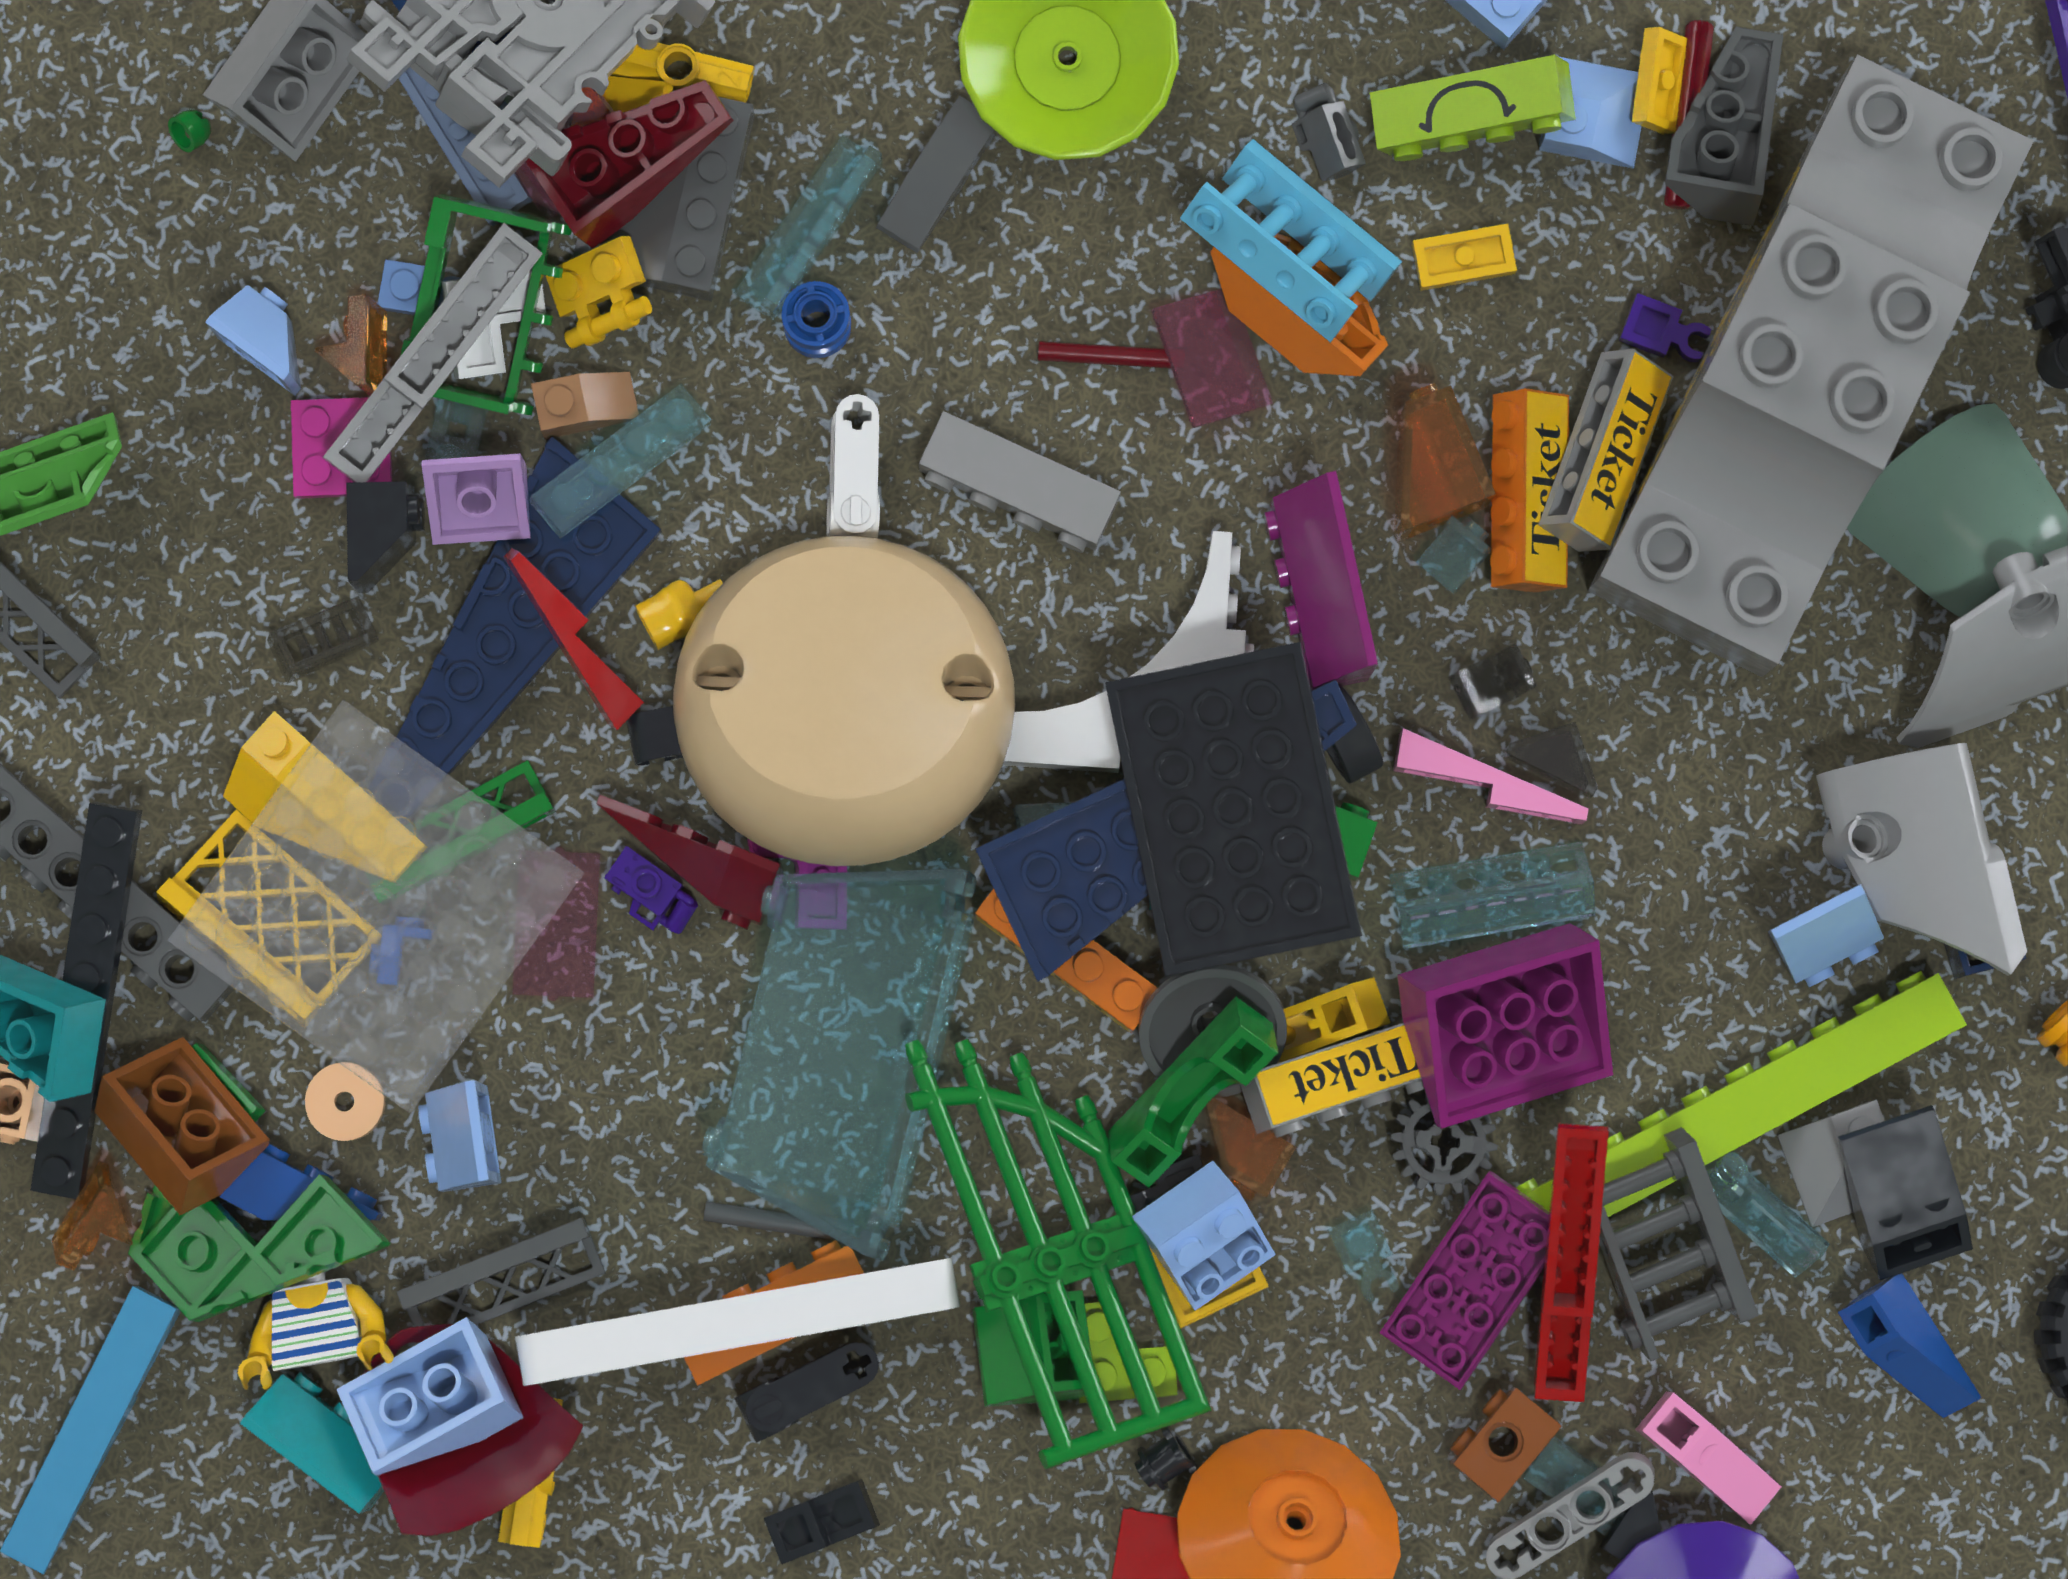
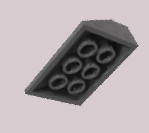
M722 97L718 98L734 121L637 216L598 245L601 246L620 236H630L646 280L640 286L712 302L755 118L753 104ZM577 237L573 258L594 248H591Z

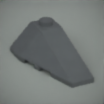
M1735 27L1715 62L1710 76L1694 99L1682 125L1678 127L1672 138L1665 185L1704 218L1748 226L1754 225L1764 192L1783 34Z

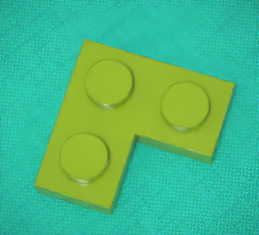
M1085 1303L1092 1360L1107 1400L1136 1399L1100 1303ZM1167 1347L1140 1348L1139 1352L1156 1397L1178 1395L1176 1371ZM1085 1396L1079 1399V1403H1087Z

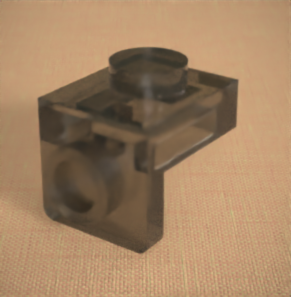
M1512 644L1495 655L1461 669L1448 677L1469 720H1473L1506 705L1537 686L1532 675L1531 666L1516 644Z

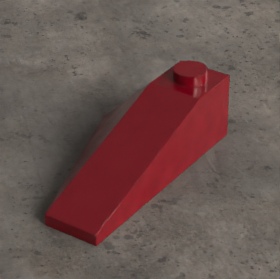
M706 80L652 98L649 104L626 112L618 110L606 114V119L583 127L575 125L563 129L561 132L570 139L572 147L561 168L554 176L546 173L530 158L525 161L575 236L591 248L598 246L637 216L734 121Z
M599 796L596 804L601 810L713 906L723 910L721 920L748 930L751 922L762 925L783 874V869L779 863L719 840L718 844H714L708 841V837L697 833L695 830L682 825H667L663 823V819L606 796Z

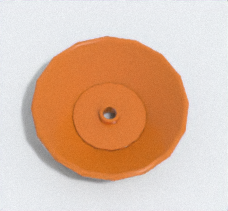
M1259 1429L1222 1444L1191 1475L1177 1513L1179 1557L1190 1579H1393L1401 1557L1398 1514L1379 1476L1345 1445L1304 1429ZM1287 1519H1299L1303 1528L1300 1530L1292 1529L1288 1525Z

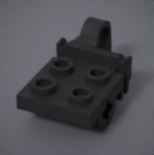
M2061 226L2034 242L2054 286L2035 297L2037 303L2025 310L2028 316L2034 314L2037 322L2032 325L2034 330L2037 331L2048 327L2054 340L2046 345L2038 356L2037 366L2040 376L2051 387L2066 389L2068 388V228Z

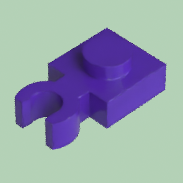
M1637 293L1619 341L1662 358L1666 356L1669 346L1677 349V352L1683 359L1689 362H1699L1703 353L1689 347L1688 337L1698 335L1707 339L1712 330L1707 325L1697 322L1686 326L1679 324L1682 309Z

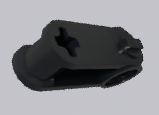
M852 1342L845 1344L781 1377H774L740 1394L734 1400L757 1443L799 1422L800 1418L870 1383L878 1373V1357L874 1350L864 1343ZM850 1351H854L857 1356L866 1355L868 1357L869 1363L863 1367L865 1375L859 1379L854 1373L845 1374L842 1366L848 1363L846 1354Z

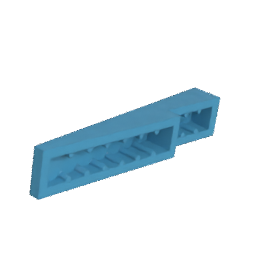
M132 1286L0 1549L1 1553L41 1574H45L138 1398L137 1394L181 1312L176 1305L139 1286Z

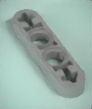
M1627 1452L1619 1455L1507 1526L1492 1537L1486 1552V1563L1489 1570L1495 1576L1502 1579L1521 1577L1643 1500L1654 1486L1655 1469L1652 1462L1645 1455L1638 1452ZM1628 1466L1633 1472L1639 1469L1643 1470L1640 1481L1641 1486L1636 1487L1632 1482H1628L1619 1487L1617 1496L1621 1500L1617 1502L1614 1500L1610 1487L1602 1481L1608 1478L1612 1487L1623 1479L1624 1467ZM1585 1491L1598 1492L1605 1500V1507L1596 1515L1585 1514L1578 1508V1496ZM1544 1517H1554L1562 1523L1564 1533L1557 1540H1544L1537 1534V1522ZM1526 1530L1530 1544L1538 1552L1534 1554L1529 1544L1519 1551L1517 1556L1518 1564L1513 1565L1509 1560L1500 1563L1497 1560L1501 1552L1500 1546L1505 1545L1509 1550H1512L1521 1545L1524 1535L1520 1532Z

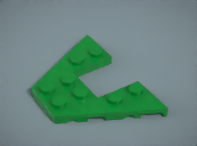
M195 1043L192 1048L256 1122L266 1110L207 1047ZM319 1174L258 1243L216 1198L179 1215L154 1185L152 1193L147 1192L141 1210L142 1223L134 1233L128 1254L189 1321L201 1322L386 1248L391 1243L328 1176Z

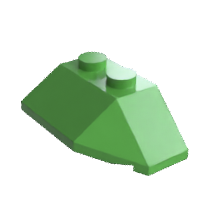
M113 412L0 452V536L89 505L122 448L118 424Z

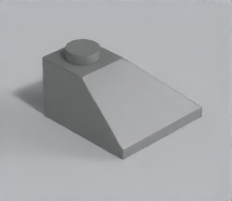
M1877 1100L1865 1102L1777 1135L1811 1227L1853 1213L1838 1137L1885 1121Z

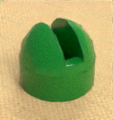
M182 111L168 121V129L173 141L185 152H192L202 146L210 137V121L203 118L200 111Z

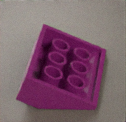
M1332 471L1273 497L1270 503L1272 511L1264 512L1269 541L1278 539L1282 558L1274 559L1279 588L1288 587L1292 603L1291 606L1284 607L1287 628L1290 635L1298 634L1299 640L1302 642L1312 691L1334 680L1341 686L1368 681L1378 665L1336 471Z
M1571 923L1397 975L1403 1023L1436 1126L1441 1129L1613 1075L1599 939Z

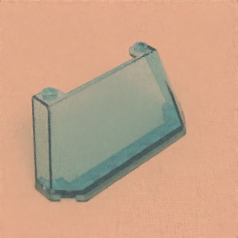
M959 868L776 875L774 886L768 885L762 898L761 913L768 915L767 924L768 928L772 931L727 1116L719 1120L716 1128L709 1127L704 1137L702 1154L708 1157L706 1167L864 1256L874 1259L885 1260L890 1249V1240L884 1239L889 1226L899 1228L904 1218L928 1118L926 1109L911 1112L906 1104L905 1094L919 1091L912 1072L913 1066L909 1064L906 1056L905 1044L914 1040L921 1042L928 1056L927 1063L931 1064L937 1080L973 930L974 915L965 913V896L973 897L975 893L976 876Z

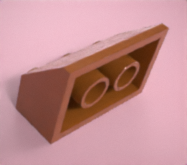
M184 1037L102 1076L94 1112L179 1215L220 1196L269 1145L270 1139Z

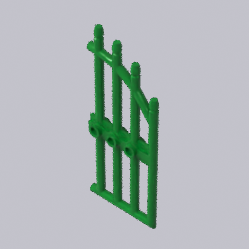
M969 1039L955 1044L956 1056L959 1064L963 1066L962 1072L967 1086L939 1088L931 1064L927 1063L928 1056L921 1042L914 1040L905 1044L906 1056L909 1064L913 1066L912 1072L919 1091L905 1094L906 1104L911 1112L927 1110L983 1259L969 1265L974 1277L973 1283L979 1299H982L986 1312L998 1308L1002 1309L1053 1445L1039 1451L1042 1466L1045 1469H1049L1210 1412L1211 1407L1148 1242L1132 1218L1136 1214L1134 1205L1119 1167L1111 1162L1109 1140L1101 1119L1097 1118L1098 1111L1090 1096L1086 1095L1075 1100L1077 1114L1084 1123L1081 1127L1045 1104L1036 1078L1031 1074L1030 1062L1023 1052L1009 1057L1010 1068L1013 1076L1018 1079L1017 1086L1021 1095L990 1087L981 1064L976 1060L978 1056ZM975 1105L1026 1239V1246L1003 1254L1001 1253L947 1106ZM998 1109L1030 1118L1070 1223L1071 1231L1046 1239ZM1058 1136L1095 1159L1114 1208L1115 1216L1090 1223ZM1133 1262L1186 1397L1184 1400L1164 1407L1159 1405L1109 1270ZM1089 1277L1142 1413L1139 1416L1116 1423L1065 1289V1285ZM1045 1292L1097 1428L1096 1431L1071 1439L1020 1303L1024 1299Z

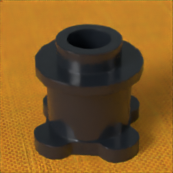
M1170 1426L1161 1429L1165 1436L1147 1449L1142 1446L1138 1448L1137 1452L1140 1459L1134 1462L1139 1475L1147 1486L1151 1488L1157 1484L1163 1491L1168 1488V1481L1185 1470H1188L1192 1475L1198 1469L1187 1446Z

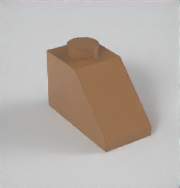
M630 372L579 373L531 384L540 430L545 440L551 437L555 438L640 420Z

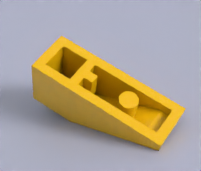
M1375 978L1351 983L1285 1008L1287 1038L1284 1051L1278 1063L1300 1057L1390 1024L1391 1022Z

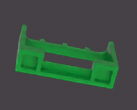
M445 194L434 196L424 245L429 246L411 335L403 341L401 355L437 310L458 212L539 231L537 249L543 254L532 269L505 396L499 397L444 383L433 396L503 414L515 412L532 415L534 405L516 400L523 370L541 373L543 367L542 362L528 359L526 354L533 322L552 325L553 315L536 311L543 275L562 278L564 268L546 263L552 233L571 235L572 231L567 223Z

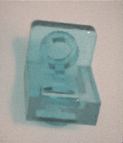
M1451 516L1446 522L1447 526L1416 561L1420 567L1453 595L1491 553V548L1484 543L1489 534L1468 516L1462 523L1454 516Z

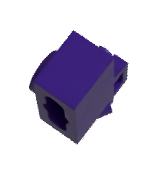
M628 846L624 848L604 877L606 881L613 885L612 891L618 895L622 891L633 899L629 914L653 931L660 923L671 932L682 933L698 907L696 900L682 891L684 886ZM678 899V902L675 905L669 917L665 916V914L670 909L674 901ZM641 906L657 915L652 924L637 914Z

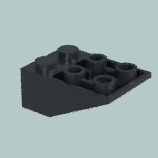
M1932 1105L1838 1137L1859 1240L1880 1281L1973 1249L1967 1214L1935 1109Z

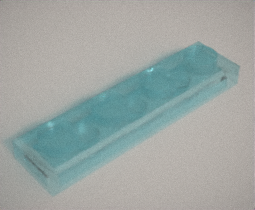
M679 384L532 494L529 502L561 539L710 426L712 419L684 386Z

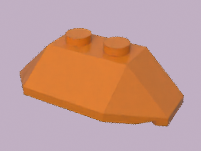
M1282 234L1274 236L1295 255L1304 248L1291 237ZM1215 247L1211 250L1210 253L1228 311L1303 373L1361 376L1387 348L1388 343L1385 336L1380 334L1378 321L1369 302L1359 292L1356 291L1349 298L1358 306L1337 336L1329 342ZM1320 260L1312 267L1333 286L1342 279Z

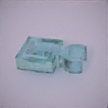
M1373 1210L1327 1229L1346 1275L1360 1269L1363 1276L1360 1283V1291L1367 1302L1375 1301L1370 1285L1376 1278L1385 1279L1391 1292L1398 1290L1397 1278L1391 1271L1384 1269L1379 1261L1391 1256L1392 1252Z

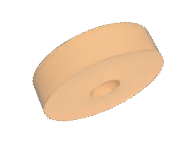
M350 1062L331 1064L320 1070L308 1085L305 1095L306 1113L314 1128L324 1136L338 1141L357 1140L372 1132L382 1119L385 1110L384 1090L378 1078L361 1065ZM344 1092L350 1093L354 1098V1105L348 1111H341L336 1104L337 1097Z

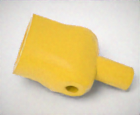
M721 579L696 592L687 582L677 580L662 588L654 596L634 605L657 650L686 637L699 611L711 595L723 584Z

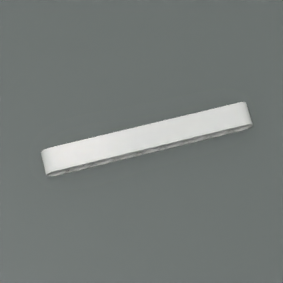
M952 1258L526 1334L516 1336L515 1341L523 1386L958 1308L960 1307Z

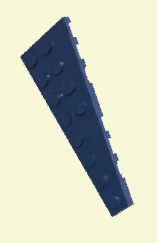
M551 437L545 444V449L532 475L527 479L530 538L497 541L458 613L442 650L437 654L418 696L416 695L409 709L410 712L395 741L389 747L367 790L371 797L405 826L560 649L504 559L507 552L511 548L519 551L587 618L662 532L658 526L554 437Z
M1336 680L1312 691L1324 751L1357 725ZM1125 779L976 848L977 854L1037 982L1048 977L1149 895Z

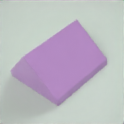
M521 454L422 460V472L433 545L530 538L527 467Z

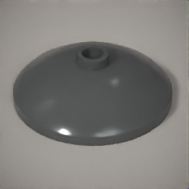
M1217 965L1175 974L1153 992L1143 1008L1139 1022V1042L1143 1058L1151 1072L1159 1078L1217 1017L1216 1015L1213 1018H1205L1202 1015L1211 1011L1219 1014L1236 996L1273 1023L1279 1053L1264 1068L1275 1065L1284 1051L1287 1038L1286 1017L1278 996L1260 977L1234 966ZM1240 1084L1230 1085L1213 1098L1238 1094L1242 1092Z

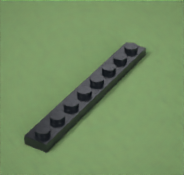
M99 802L89 803L62 981L104 998L106 1001L91 1093L49 1102L44 1098L30 1191L77 1200L84 1196L96 1118L94 1110L102 1079L142 810Z

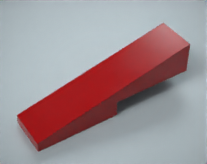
M511 548L504 556V559L608 725L618 730L644 702L575 635L589 620L519 551Z

